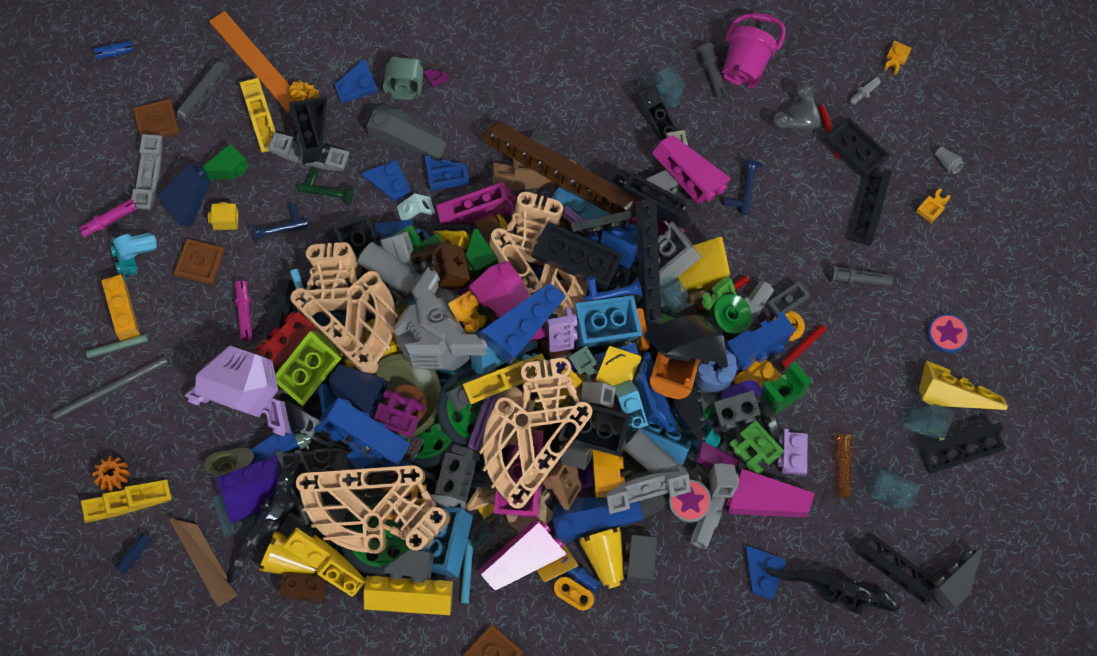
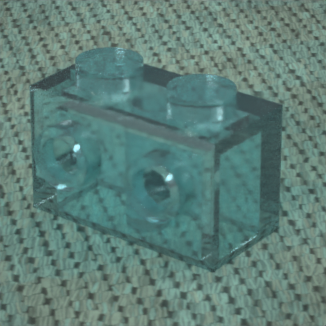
M673 65L657 72L654 84L666 108H674L680 104L685 83Z
M678 277L660 287L661 313L674 318L681 313V310L685 309L688 292Z
M881 469L875 478L870 495L880 501L894 504L899 509L909 511L915 502L920 485Z

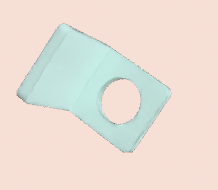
M420 194L412 195L397 206L401 220H410L420 212L429 215L435 214L431 198ZM422 200L427 203L428 209L424 207Z

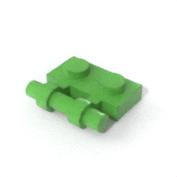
M727 276L712 288V296L708 292L702 295L703 307L713 317L714 306L719 298L727 294L737 295L732 279Z
M754 421L740 433V436L744 439L741 444L736 439L729 444L734 449L733 452L737 457L740 456L747 463V468L753 470L756 474H760L763 471L759 465L762 460L769 466L784 453V450L757 421ZM749 447L757 453L753 458L746 451Z

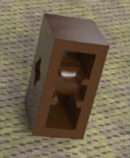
M441 242L431 253L434 269L440 278L438 286L459 291L470 280L463 247Z
M283 573L280 595L282 599L325 604L329 583L322 577Z

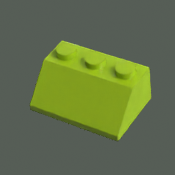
M310 331L275 374L277 384L300 405L304 406L341 361L342 357L334 345L321 333Z

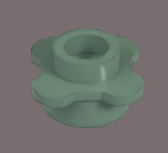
M301 432L294 434L300 450L307 448L309 451L308 444L311 443L310 438Z

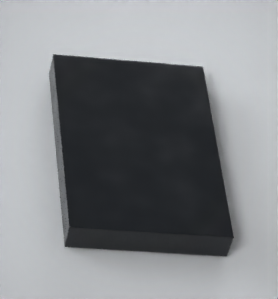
M849 117L823 138L824 142L864 178L890 157V154Z

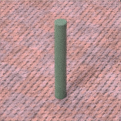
M146 334L86 350L88 358L148 342Z

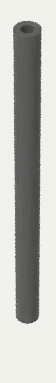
M162 357L51 414L56 421L168 364L165 357Z

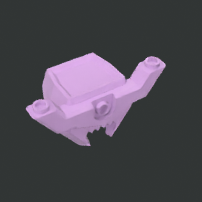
M228 346L198 372L195 387L184 395L188 397L187 402L199 405L200 402L207 403L211 400L258 418L264 413L267 417L268 426L274 428L273 433L285 436V433L291 434L285 402L273 398L278 391V385L272 360Z

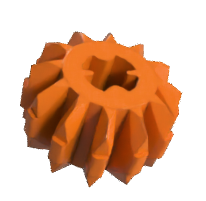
M109 456L108 461L101 459L102 464L95 465L97 471L92 473V476L96 478L94 483L100 486L103 491L109 489L110 492H114L115 486L121 490L122 486L120 483H128V480L125 478L130 475V472L126 470L128 465L125 462L122 463L119 457L114 460L112 456ZM112 471L114 475L110 477L108 473Z

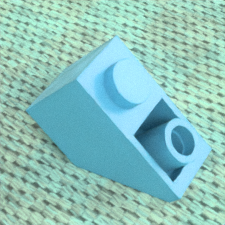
M628 380L613 386L616 388L614 398L619 412L633 417L630 432L648 426L639 392L632 381Z

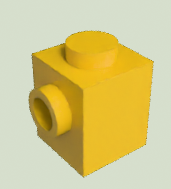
M226 202L212 204L211 211L208 212V222L212 224L214 230L238 229V209L236 204H228Z

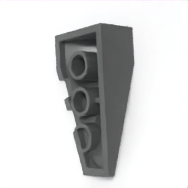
M384 103L374 109L367 124L368 136L439 160L447 146L446 141L403 110Z

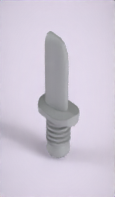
M876 77L865 87L860 86L857 89L858 93L850 99V102L856 104L862 98L868 99L870 97L869 93L880 84L881 80Z

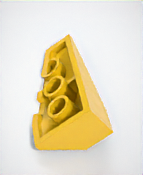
M926 361L919 391L923 401L927 404L1006 410L1008 408L1004 397L983 386H978L976 389L968 381L969 379L962 376L959 380L950 375L951 370Z

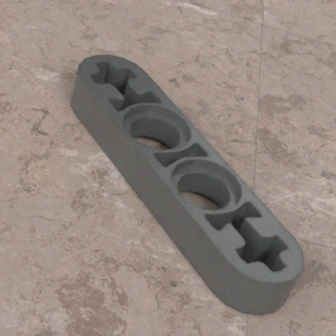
M219 60L213 65L179 108L177 113L179 119L186 123L192 119L200 109L201 103L205 102L212 94V89H216L229 72L228 64Z

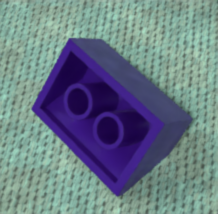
M276 456L216 477L215 486L230 523L260 513L263 501L273 495L278 474L281 470Z

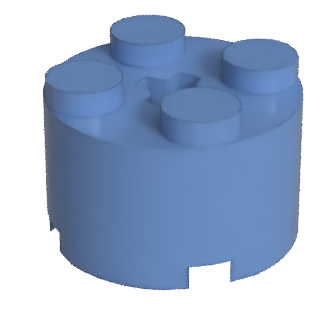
M726 350L727 368L720 367L718 362L710 361L709 365L699 361L694 380L698 389H703L706 393L713 394V392L718 394V392L727 389L737 371L736 357Z

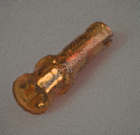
M840 434L835 437L837 441L835 457L838 460V498H846L847 496L849 499L852 497L851 460L854 458V453L852 452L854 436Z

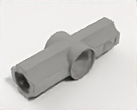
M759 281L750 296L744 299L751 309V323L745 331L733 334L737 337L746 332L751 324L756 322L757 316L761 315L764 305L774 292V289L767 282Z
M711 488L709 491L711 496L710 510L705 517L698 521L690 541L694 546L703 549L708 548L714 529L718 526L723 512L721 510L727 498L712 497Z

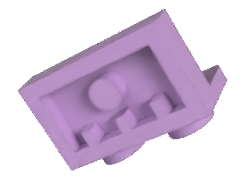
M570 307L565 308V317L547 319L548 348L550 353L574 349V340H577L575 328L577 326L576 314H572Z
M789 429L783 430L780 439H778V445L782 447L784 453L778 457L777 462L778 467H781L782 474H807L808 434L791 433Z

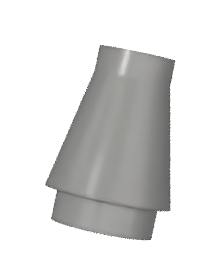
M940 147L935 153V156L938 157L949 173L956 174L964 166L962 157L944 147Z

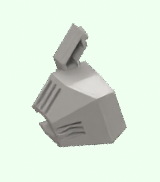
M427 267L412 290L413 297L417 303L406 307L395 324L393 331L399 348L413 369L457 371L470 359L469 355L487 356L485 350L488 347L482 337L478 338L476 334H466L443 299L435 296L439 288L438 281H440V278L435 270L431 271Z

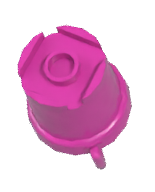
M756 12L745 14L735 19L725 37V40L730 45L722 70V74L725 73L724 78L738 86L743 82L748 84L747 88L756 87L769 59L775 55L777 49L782 47L786 32L784 24L772 15ZM752 18L758 21L775 22L779 25L781 34L777 43L773 36L759 28L735 26L744 19Z

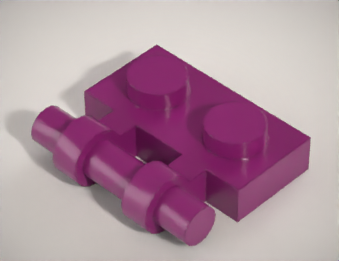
M385 390L383 398L389 399L388 405L379 403L373 420L383 423L392 431L412 438L420 419L413 416L414 410L422 412L425 404L418 402V399L414 397L402 396L398 391ZM398 403L405 405V412L395 409Z

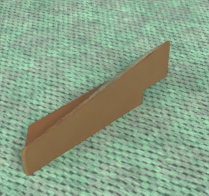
M514 159L513 165L493 163V185L503 182L511 190L560 186Z
M170 518L172 526L218 607L238 596L228 584V577L199 526Z

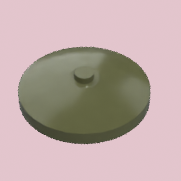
M396 354L380 360L377 371L372 375L385 378L387 390L391 391L399 385L408 384L420 389L425 395L427 402L426 412L418 422L413 436L424 432L438 417L437 402L442 389L439 375L435 370L413 369L404 354ZM386 398L382 399L381 404L385 405ZM394 431V434H399V435L403 436L404 438H409L408 436H405V435H403V434H400V433Z

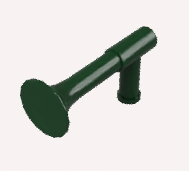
M315 168L310 170L307 184L299 183L298 185L299 192L337 197L345 200L348 206L351 205L354 196L353 186H350L347 190H334L315 186L314 183L319 174V171Z

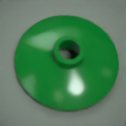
M727 294L719 298L715 303L714 318L717 325L723 331L730 334H738L748 328L751 323L752 314L748 303L742 297L735 294Z

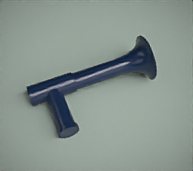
M754 160L742 162L747 168L742 200L727 197L724 200V206L740 207V214L742 215L749 214L755 172L763 166L760 162Z
M291 204L288 206L292 217L291 222L266 228H256L251 224L255 243L257 244L261 237L269 234L308 227L307 219H300L297 205Z

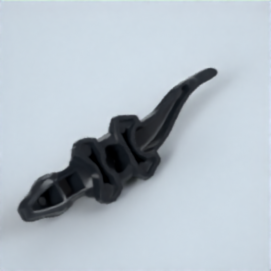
M295 461L291 467L279 471L273 495L263 501L261 512L249 528L247 536L244 537L243 544L239 546V553L236 555V560L228 575L229 583L232 584L251 549L266 534L272 535L277 530L283 514L294 505L296 498L294 496L291 497L290 492L292 484L301 468L299 461Z
M765 568V572L775 578L785 581L806 582L822 591L821 597L828 603L840 602L847 605V609L856 614H862L864 606L891 612H897L900 609V605L892 601L887 591L865 589L856 581L844 579L838 575H830L828 572H820L815 569L783 571L781 569Z

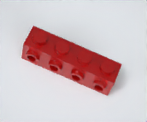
M292 312L284 320L286 324L281 329L277 327L270 334L272 338L267 343L263 341L255 349L257 351L256 355L272 360L274 372L291 356L310 331L316 330L300 312L296 314Z

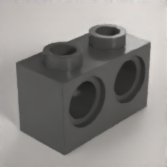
M753 390L711 404L718 428L724 427L725 430L737 427L736 423L744 421L745 424L757 420L756 417L761 414ZM743 403L751 406L749 414L742 411L741 406ZM723 409L730 410L732 414L731 419L727 420L722 417Z
M446 452L441 462L440 476L435 484V494L466 502L477 461L466 456ZM459 463L458 469L455 470L456 464ZM453 483V489L449 491V487Z

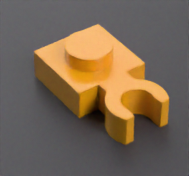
M894 41L886 59H889V61H887L884 70L887 71L889 66H893L895 68L894 74L896 75L900 69V64L904 66L912 48Z
M942 189L936 191L934 199L929 196L916 211V213L931 224L944 211L945 207L943 205L947 204L950 199V195H947L946 198L939 196Z

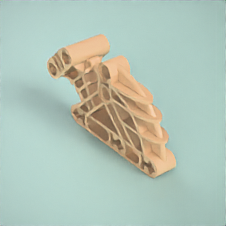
M522 192L517 197L512 220L506 226L507 229L498 228L493 230L489 247L498 263L509 261L507 257H511L523 273L519 274L530 296L549 283L566 295L563 302L549 319L565 317L566 307H570L572 314H574V304L584 302L583 296L587 294V291L589 292L587 281L531 257L548 221L559 226L563 206L559 201L547 198L545 207H543L544 196H541L539 204L536 205L537 194ZM516 226V235L509 233ZM527 261L544 266L540 281ZM557 272H559L569 288L567 293L556 277ZM546 321L544 325H545V327H546V329H547V331H548V326H547V321Z
M328 243V247L325 244L311 245L306 250V257L313 266L310 269L311 276L307 282L308 286L306 290L299 288L293 291L291 301L297 310L359 371L374 374L378 369L377 362L386 350H391L389 344L394 334L393 328L396 319L400 318L396 313L393 297L379 274L375 271H369L357 280V277L363 271V266L358 264V258L348 243H334V248L331 243ZM347 282H351L352 286L349 287ZM316 283V286L318 287V289H316V290H310L311 287H313L314 284ZM373 302L375 303V309L371 306ZM347 310L345 327L329 311ZM367 310L376 318L373 329L366 323ZM317 312H322L330 320V323L327 326H320L312 318L313 315ZM366 330L370 334V337L364 344V335Z
M565 358L526 363L521 369V377L526 382L523 385L522 408L511 399L503 397L496 402L488 418L483 437V448L479 452L484 455L485 468L483 471L487 470L493 483L491 488L496 487L498 492L514 508H521L528 502L592 415L591 406L586 402H580L576 395L577 392L572 384V379L567 376L571 371V365ZM557 363L565 365L564 369L566 372L564 374L563 372L560 374L556 372L557 367L555 365ZM526 368H534L536 376L534 378L532 376L530 378L526 377ZM567 388L570 396L572 395L576 403L575 406L558 408L559 399L566 398V395L560 396V389ZM537 392L539 399L533 401L534 403L541 402L544 410L527 412L526 407L530 394ZM502 401H507L511 405V410L506 414L501 413L498 409V405ZM586 406V413L588 414L587 416L582 415L578 421L582 422L579 426L576 421L570 419V416L573 415L576 418L579 413L577 408ZM519 414H525L528 417L527 425L523 427L516 424V417ZM509 422L515 428L502 444L503 431L506 423ZM562 422L535 457L531 427ZM567 422L573 423L576 427L573 436L560 452H552L550 449L552 440ZM516 431L519 450L505 467L502 448ZM547 449V451L550 454L556 456V458L553 461V459L550 457L547 461L549 467H543L542 469H539L538 467L540 464L538 460H544L546 458L547 454H544L543 452ZM520 454L523 475L515 483L507 470ZM521 484L530 493L527 495L524 492L521 496L523 502L515 504L513 503L514 498L512 494H519L521 489L517 487Z
M418 466L303 473L296 479V486L300 490L304 505L302 512L306 511L314 524L311 525V528H317L326 536L323 537V540H331L350 550L374 554L381 553L386 547V530H388L391 534L406 540V545L411 550L422 551L431 545L434 541L433 538L438 537V533L442 532L450 522L449 512L438 508L428 491H425L422 485L425 480V472ZM413 470L420 474L416 481L412 478H404V474H413ZM396 471L398 473V480L392 484L369 485L367 483V476L372 472ZM351 475L353 478H360L361 482H351L350 486L349 483H346V479ZM308 478V480L317 481L318 485L311 484L307 488V486L303 485V482H306ZM416 486L419 487L422 492L421 496L425 501L421 506L416 504L419 501L417 497H414L412 501L405 499ZM391 488L374 509L369 507L352 491ZM321 492H329L343 505L325 506ZM348 509L360 521L339 523L328 510ZM394 511L398 515L394 521L396 523L402 521L404 524L401 529L385 525V521ZM437 513L443 516L442 520H439L440 523L434 519L435 515L438 516ZM372 516H376L379 519V524L376 528H372L369 525V520ZM363 525V533L353 531L345 526ZM375 537L380 541V547L377 550H373L370 547V541ZM422 538V543H419V545L414 542L415 539Z

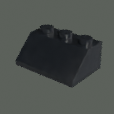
M569 399L567 407L575 406V401ZM589 404L592 408V415L571 444L620 457L630 433L633 417L629 414ZM578 407V415L576 418L571 415L570 419L576 421L580 426L582 422L578 420L582 415L587 416V407ZM571 422L564 424L560 430L558 440L568 442L576 431L575 425Z

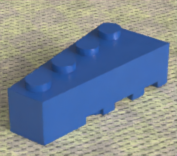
M549 283L484 328L478 338L482 337L491 350L511 364L563 302L566 295Z
M341 398L336 399L325 409L314 428L319 433L322 430L330 433V438L336 442L338 440H346L349 434L352 436L348 443L350 449L356 452H363L366 446L370 449L366 457L385 467L398 466L410 445L403 436L394 434L388 430L386 425L374 421L368 413L357 410L348 400ZM353 443L358 445L361 449L355 447Z

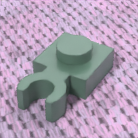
M587 346L568 357L579 375L585 372L586 381L592 382L590 379L591 375H597L599 372L594 370L593 366L598 363Z

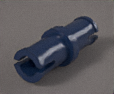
M141 532L130 547L127 546L125 554L114 567L121 573L126 574L135 560L141 558L140 554L152 539Z

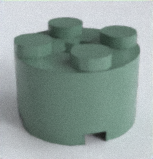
M391 57L385 67L383 90L386 93L387 91L391 93V97L395 99L411 100L415 95L418 97L421 94L423 68L420 65V61L414 58Z

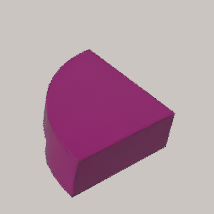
M432 69L423 71V75L432 88L449 80V76L443 71L440 72Z

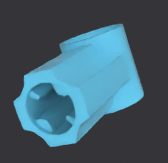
M151 233L132 237L130 234H125L113 241L121 260H128L137 254L154 251L157 248V240L155 235Z

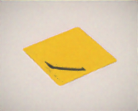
M609 346L596 381L611 386L628 380L632 381L642 357Z
M565 544L562 549L566 554L563 557L537 569L543 582H547L578 566ZM566 557H568L567 561H565L564 563H562V561H563Z

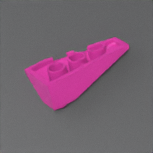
M509 261L491 266L469 286V290L476 297L477 301L482 306H488L495 311V316L498 318L530 297L519 274ZM545 325L540 328L530 342L548 336Z
M531 430L536 457L543 448L544 431ZM518 444L514 447L511 459L519 450ZM520 454L507 470L515 483L523 475ZM539 459L538 462L540 465L538 468L542 469L543 460ZM542 483L528 502L521 508L512 507L496 490L494 513L540 519ZM521 484L517 487L521 489L519 494H512L514 498L513 503L515 504L523 502L521 496L524 492L527 495L530 493Z

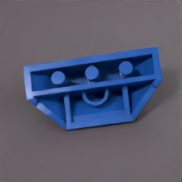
M646 352L632 380L639 392L646 419L671 432H679L667 397L655 392L650 385L655 361L652 354Z

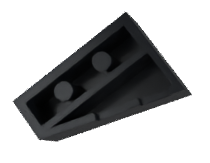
M327 96L289 102L288 115L302 164L322 160Z

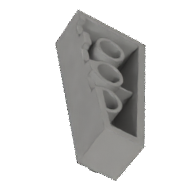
M673 221L668 225L669 229L658 238L660 292L702 258L684 232ZM636 265L632 271L639 280V266ZM626 294L627 296L634 295V299H640V296L637 294Z

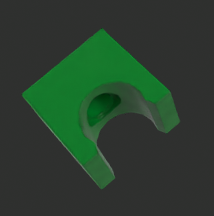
M795 361L776 381L771 383L768 380L763 383L760 390L761 394L758 398L760 401L765 400L773 415L776 416L805 396L812 381ZM783 390L788 395L782 396L778 391Z

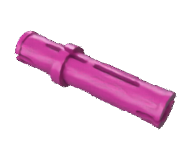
M130 198L106 213L94 216L93 220L79 226V230H82L81 234L86 238L98 230L106 229L105 226L138 208L134 200Z
M237 281L234 283L237 297L235 305L238 307L240 340L246 341L247 333V340L250 341L253 340L248 282L242 281L241 289V282Z

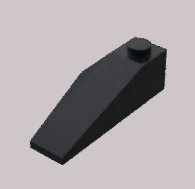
M367 214L335 225L325 233L333 248L334 243H348L358 259L366 246L370 244L372 238H376L375 231Z

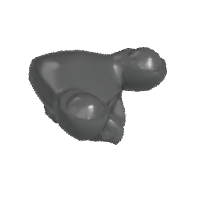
M807 83L799 84L796 91L801 101L786 108L785 113H777L774 116L773 123L777 128L814 130L820 127L821 119L814 101L813 88Z

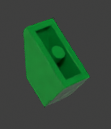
M230 144L204 165L203 168L207 171V177L210 180L235 179L237 176L244 175L248 164L246 159Z
M478 228L473 231L466 253L468 272L470 275L474 274L477 279L491 266L498 264L495 255Z

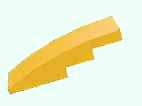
M259 78L241 82L240 85L261 152L264 153L269 151L276 131Z
M541 353L463 384L470 403L473 404L526 383L521 377L522 367L529 362L545 360L543 354ZM528 367L525 369L527 372L526 377L530 378L532 376L534 378L536 376L534 368L531 367L529 369Z
M161 480L128 486L121 491L105 493L102 497L82 500L80 505L84 523L158 505L170 501L172 498L168 481Z

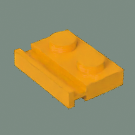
M767 360L761 363L756 361L749 368L735 376L732 382L739 384L753 380L762 388L763 383L770 380L772 383L782 375Z

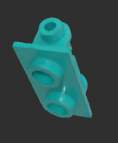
M113 242V245H110L112 256H117L118 262L115 263L117 273H122L124 280L126 279V274L130 276L137 274L138 267L134 257L128 260H121Z

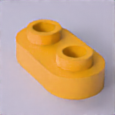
M562 577L555 582L554 591L556 595L570 605L582 611L593 606L595 601L594 594L572 578ZM564 584L569 585L568 592L563 591L562 586ZM582 595L587 596L588 601L586 603L581 602L580 598Z

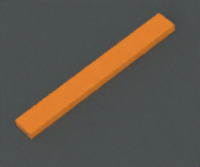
M225 11L209 21L210 25L289 114V102H295L296 100L289 93L290 85Z

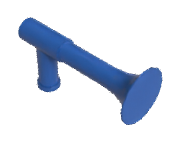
M588 276L586 278L589 295L583 296L584 302L610 299L626 294H637L642 298L641 286L637 277L628 286L598 293L595 276Z

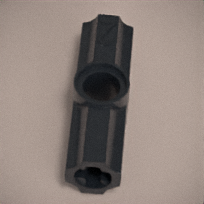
M278 280L275 298L271 301L269 307L270 319L266 332V338L268 339L272 338L270 334L277 327L281 329L286 324L284 320L290 315V312H293L291 294L295 291L296 287L291 280Z

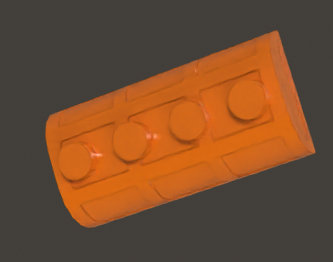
M658 351L650 378L652 389L665 397L674 399L687 397L692 390L700 360L691 358L689 362L665 358Z

